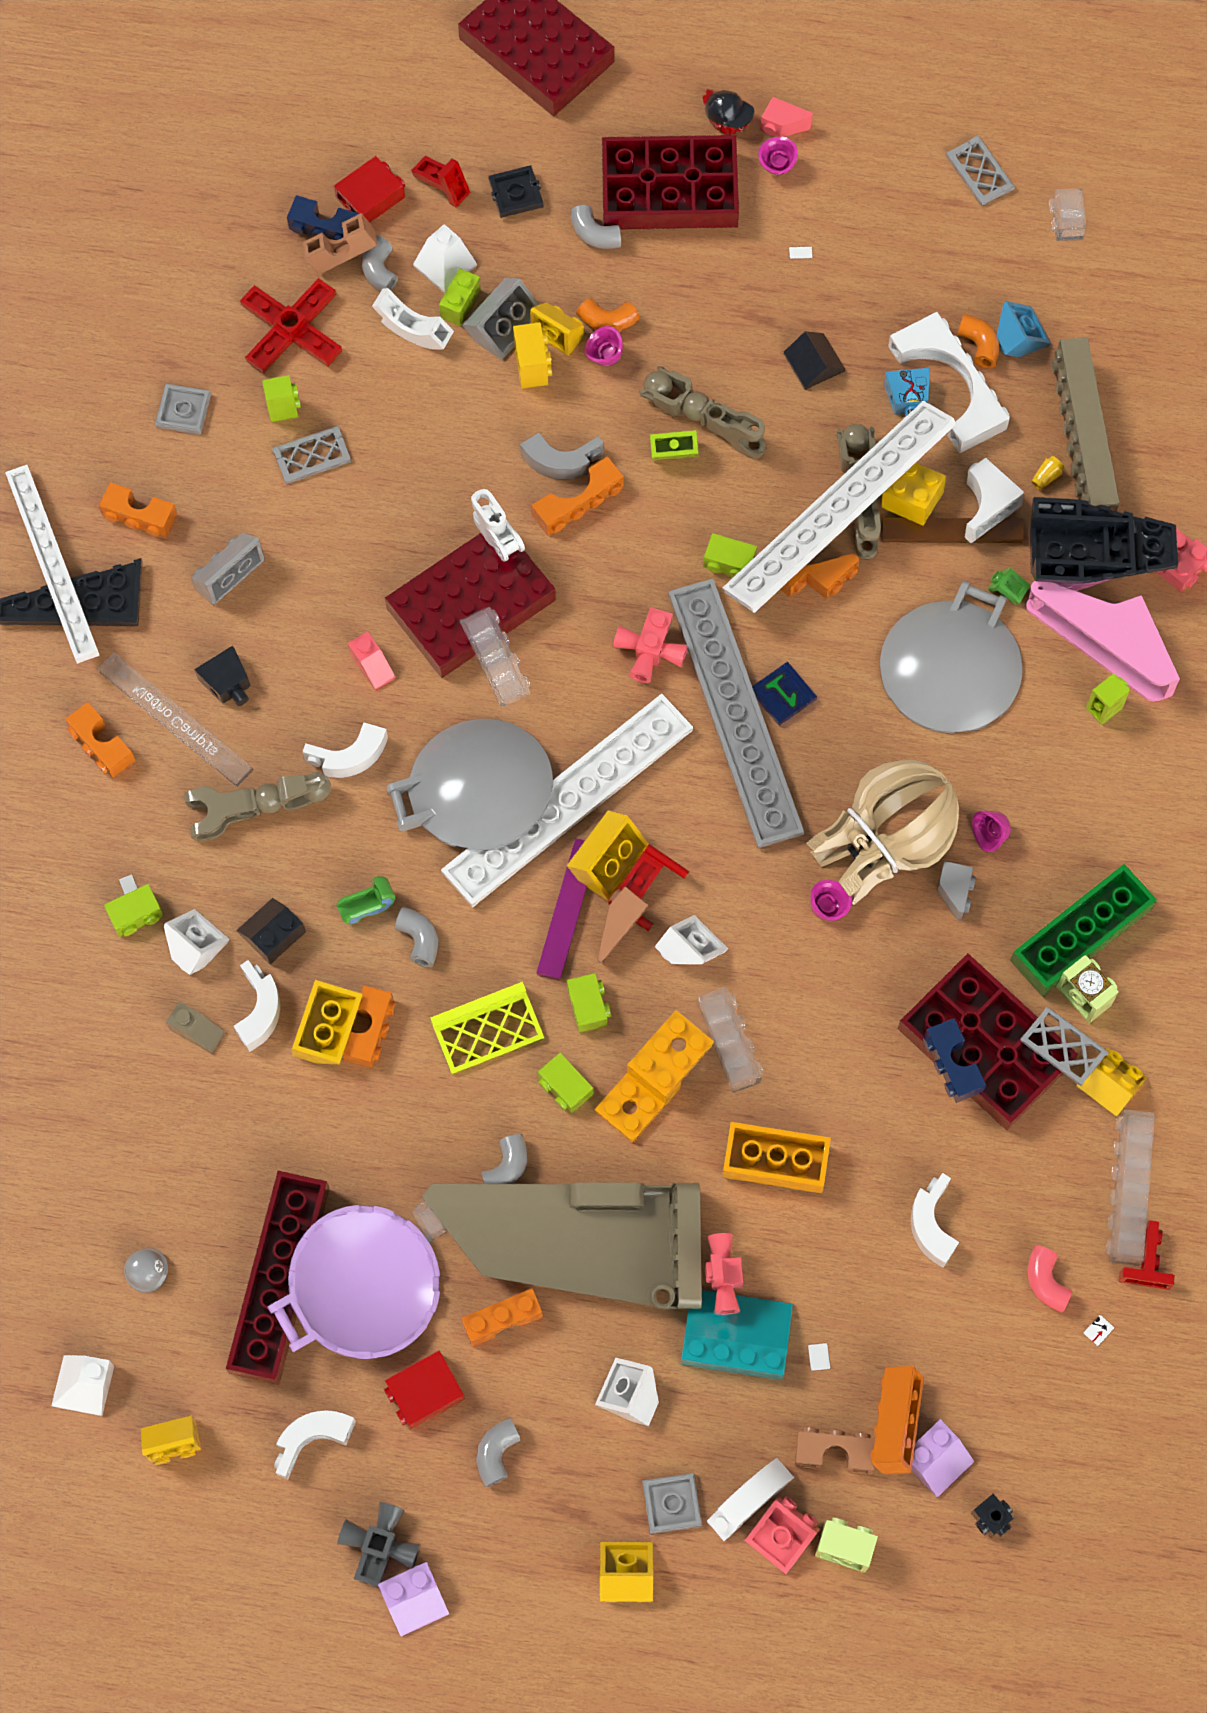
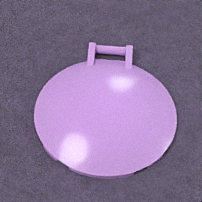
M354 1205L344 1207L320 1218L303 1235L290 1263L288 1279L290 1294L268 1306L271 1314H275L288 1337L292 1352L316 1340L329 1350L347 1357L359 1359L385 1357L404 1349L415 1341L430 1322L436 1311L440 1295L438 1262L430 1243L422 1232L412 1222L406 1221L395 1214L394 1211L378 1206ZM289 1304L307 1333L301 1339L283 1307Z

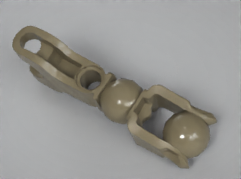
M657 366L658 371H653L646 376L644 389L639 390V394L641 397L653 401L654 405L665 413L675 417L684 412L688 419L693 421L700 420L701 425H706L710 431L726 439L734 449L749 458L757 459L765 453L766 444L762 438L765 433V425L761 419L749 412H737L719 402H714L713 399L709 400L704 393L693 392L691 379L674 371L669 372L662 366ZM673 386L684 392L675 400L667 397ZM751 426H756L759 429L754 431ZM752 442L760 447L757 450H752L748 444Z
M853 424L849 425L844 431L838 428L836 436L839 443L840 468L844 473L860 460L855 461L853 457H849L847 450L851 453H860L868 447L869 452L876 445L874 439L875 430L872 426L867 429L863 425ZM876 500L854 519L856 553L863 559L874 558L878 551L881 523ZM864 541H870L872 549L866 551L862 548L861 544Z
M312 772L308 775L281 777L277 781V786L265 783L259 786L256 791L252 787L228 793H218L215 789L207 786L187 791L184 794V802L188 807L192 809L206 808L208 810L204 820L191 826V838L196 841L215 839L220 837L231 823L260 816L261 812L273 814L279 811L282 806L284 810L295 811L314 802H321L331 794V783L324 774Z

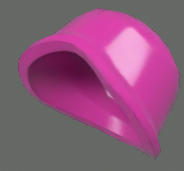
M773 137L761 145L758 156L764 169L772 174L781 175L790 171L795 165L798 151L795 143L789 138Z
M610 326L597 329L585 344L584 352L586 357L601 366H611L617 363L623 352V341L620 333Z
M981 810L973 815V833L978 846L983 851L992 852L997 850L1009 838L1011 825L1003 813Z
M822 880L816 883L811 890L810 906L816 917L822 920L836 921L849 912L852 905V896H848L839 882Z

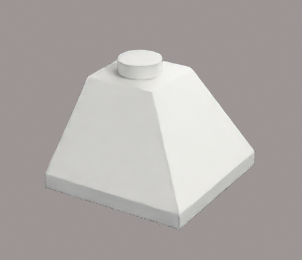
M445 224L427 239L413 264V267L444 294L459 268L471 272L477 266L476 261L460 237Z
M195 909L166 922L164 925L171 958L189 975L203 969L230 940Z
M695 915L671 926L655 946L662 957L671 964H703L728 950Z
M64 1355L51 1406L102 1416L114 1370L113 1363L110 1360L89 1356Z
M615 1357L595 1405L629 1421L649 1426L659 1403L653 1368Z

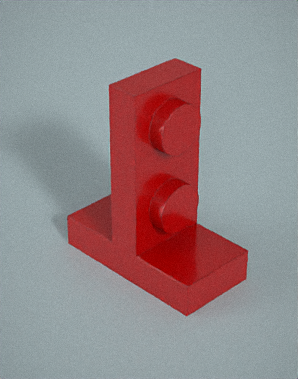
M425 155L411 170L414 177L444 191L450 205L456 208L471 193L458 161L452 158L444 165Z
M1149 1220L1145 1225L1141 1269L1123 1267L1119 1274V1282L1167 1290L1172 1288L1175 1275L1154 1272L1159 1269L1160 1255H1157L1156 1251L1157 1245H1161L1163 1231L1159 1230V1222Z

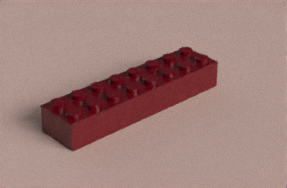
M277 1171L226 1365V1370L229 1374L279 1385L290 1341L275 1314L270 1313L268 1306L290 1294L288 1279L291 1259L303 1235L323 1216L330 1189L327 1181ZM289 1304L283 1307L294 1327L297 1315Z

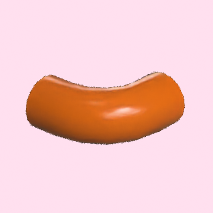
M590 298L585 300L576 311V315L593 330L610 326L620 332L640 320L638 311L628 301L614 310H605Z
M963 314L957 336L968 338L976 343L977 351L974 357L976 365L986 369L994 368L997 364L1000 347L995 330L986 321L972 315Z

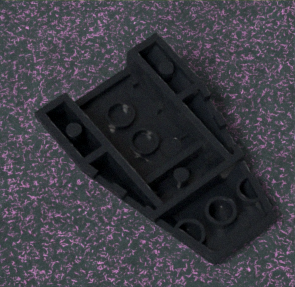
M1033 498L1029 533L1031 574L1035 581L1085 584L1178 568L1175 524L1149 517L1142 519L1126 511L1123 513L1112 511L1110 507L1100 505V507L1089 504V501L1081 499Z

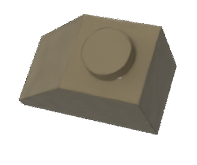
M180 1001L166 1021L170 1031L211 1054L225 1034L222 1029L201 1013Z

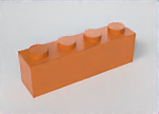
M914 1366L885 1367L884 1377L881 1380L882 1393L877 1407L879 1415L877 1425L874 1428L875 1443L874 1449L871 1451V1461L882 1474L911 1473L924 1381L923 1375Z

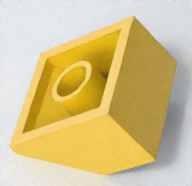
M546 302L530 310L531 324L540 322L542 331L547 332L548 344L565 355L569 356L584 338V325L575 317L571 318L565 314L560 307L552 306Z
M600 1542V1601L653 1602V1542Z

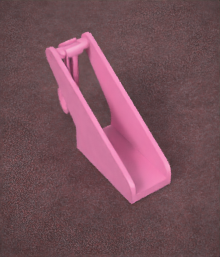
M1108 580L1085 584L1038 581L1032 583L1030 596L1026 603V609L1030 614L1111 674L1115 673L1118 678H1123L1131 689L1148 701L1155 702L1173 696L1180 678L1142 595L1121 603L1111 604L1077 592Z

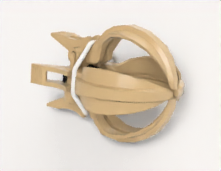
M899 760L884 763L870 770L860 780L852 809L849 808L847 812L843 810L838 820L832 826L815 835L806 844L813 850L810 853L821 867L850 854L854 857L855 860L841 877L839 883L848 896H852V905H855L875 885L883 880L893 878L892 871L897 873L898 869L916 870L928 868L944 856L949 850L957 832L959 805L956 790L950 781H947L942 772L927 763L916 760ZM946 784L944 790L935 801L913 821L894 834L888 836L885 834L879 835L877 832L879 826L892 814L920 795Z

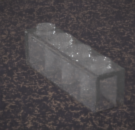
M486 607L459 620L499 705L507 706L531 694L529 691L531 687L526 675H522L519 670L520 661L517 655L510 651L508 646L510 640L504 631L501 632L498 625L500 620L496 611Z
M727 987L699 996L698 1005L710 1036L714 1041L715 1049L732 1093L760 1084L761 1075L764 1074L760 1061H755L752 1053L755 1052L754 1044L751 1038H746L744 1033L746 1024L742 1015H737L735 1007H738L734 994H729Z

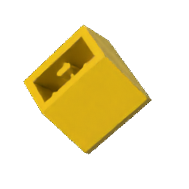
M1107 1047L1108 1055L1103 1058L1081 1086L1079 1084L1076 1086L1115 1116H1118L1146 1081L1147 1077L1143 1075V1072L1138 1067L1130 1065L1118 1052Z
M192 1415L141 1428L143 1456L150 1462H154L155 1465L168 1463L171 1457L180 1455V1458L192 1457L196 1455L195 1451L201 1450L196 1421Z

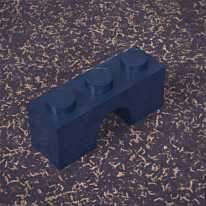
M296 195L287 215L289 229L294 233L307 234L313 237L323 233L330 240H339L344 237L342 222L359 213L338 207L336 214L332 218L323 220L318 218L319 209L317 201Z
M955 1018L928 1028L923 1042L926 1050L934 1055L935 1069L939 1075H943L946 1081L944 1087L950 1098L953 1097L955 1102L958 1103L984 1092L986 1084L976 1063L962 1067L953 1062L951 1052L961 1048L965 1041Z

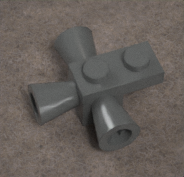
M380 1502L377 1526L370 1525L368 1531L347 1519L344 1521L337 1544L362 1547V1556L354 1580L379 1588L378 1584L382 1582L390 1557L410 1569L414 1568L421 1544L396 1541L397 1537L395 1533H392L405 1511L404 1509Z

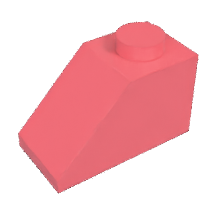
M772 97L761 117L760 130L776 137H786L811 128L813 113Z
M368 631L348 643L351 657L375 691L395 679V675L385 656Z

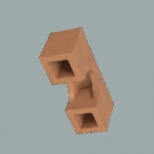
M362 213L342 222L344 237L339 240H330L323 233H320L303 242L305 259L318 274L378 246L375 229Z
M803 1428V1431H798L795 1466L821 1469L823 1454L828 1450L837 1449L846 1456L847 1472L873 1474L875 1466L871 1461V1451L874 1449L875 1439H871V1435L866 1433H855V1437L845 1436L843 1431L830 1430L829 1434L819 1433V1429Z

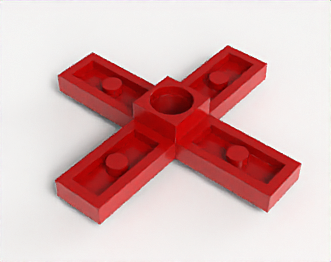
M318 278L292 307L289 305L285 307L254 285L240 300V304L272 328L245 357L246 362L264 374L292 343H295L328 367L342 352V346L310 323L337 295L336 290ZM288 320H295L298 322L295 326L286 327L283 325Z

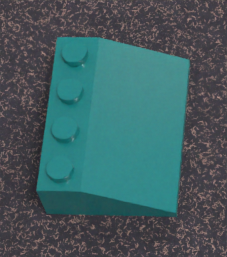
M702 1290L701 1308L688 1310L681 1365L783 1380L793 1304L735 1295L740 1312L717 1315L714 1314L717 1292Z

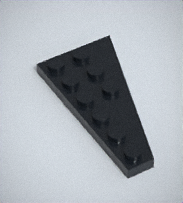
M142 558L133 560V563L123 566L121 564L112 566V569L102 572L94 571L70 578L88 626H138L143 567ZM48 585L29 593L24 591L0 598V625H62Z

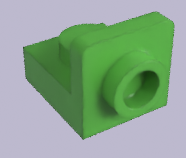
M1008 568L1002 571L998 570L991 577L990 581L992 583L988 590L990 592L998 590L1016 605L1021 602L1031 585L1013 569Z

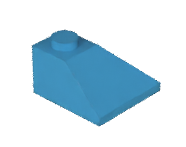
M1008 301L1003 304L997 338L1000 342V349L1004 354L1021 357L1051 344L1032 306Z

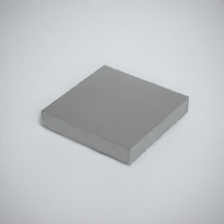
M165 384L155 423L156 428L201 435L211 392Z
M694 1473L642 1481L650 1534L702 1526Z

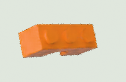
M112 482L109 483L99 504L102 516L106 520L111 522L119 521L131 529L136 530L139 528L152 536L158 537L160 535L167 538L177 516L175 504L152 497L147 507L134 509L132 505L135 498L132 490Z
M89 702L65 719L69 726L66 729L69 735L74 740L79 739L83 743L81 748L89 757L93 755L98 760L96 765L103 774L108 772L114 778L136 761L132 751L118 735L108 742L96 740L97 735L106 728L103 718Z
M363 985L361 991L363 996L357 1012L358 1015L369 1018L372 1021V1025L364 1033L350 1032L343 1053V1059L346 1062L373 1068L374 1062H379L382 1053V1048L379 1047L382 1038L386 1039L389 1024L386 1023L388 1016H393L396 1001H393L392 992Z
M533 1288L466 1315L461 1320L473 1347L495 1338V1335L504 1329L516 1325L521 1327L543 1318V1314Z

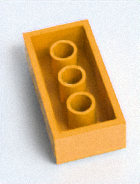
M731 1122L722 1178L822 1193L831 1138Z

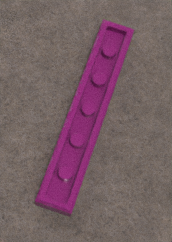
M575 838L569 862L585 840ZM568 867L566 868L537 969V975L559 981L562 977L587 886L578 881Z

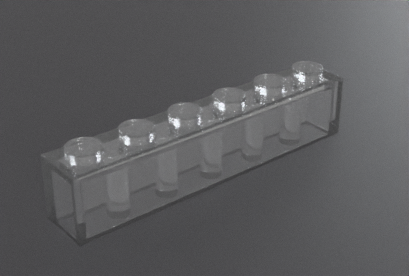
M1124 1109L1121 1116H1117L1115 1130L1119 1131V1141L1115 1140L1113 1154L1117 1156V1165H1113L1111 1176L1112 1180H1115V1190L1111 1189L1109 1203L1113 1205V1214H1109L1107 1228L1111 1229V1239H1107L1105 1253L1109 1254V1262L1140 1266L1144 1260L1155 1113Z

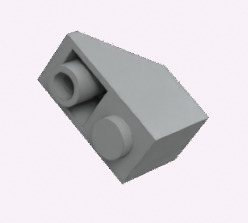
M944 861L937 892L955 918L961 920L963 914L969 912L971 899L967 898L968 890L973 891L976 876H972L973 867Z

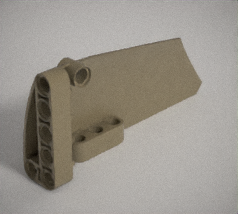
M587 1182L571 1184H431L422 1196L423 1200L482 1276L648 1305L660 1310L701 1308V1210L699 1183H672L671 1185ZM658 1290H663L667 1293L668 1301L666 1304L657 1302L655 1296Z

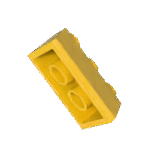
M608 810L567 864V867L578 881L610 902L609 899L621 886L649 843L627 815Z
M315 980L292 1047L293 1056L318 1064L340 1065L363 994Z

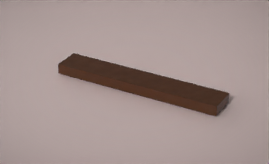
M883 518V542L970 543L965 538L967 523L973 518H928L923 526L907 518ZM1005 518L972 543H1023V518Z

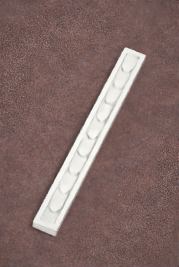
M28 465L5 472L76 663L78 664L100 656Z

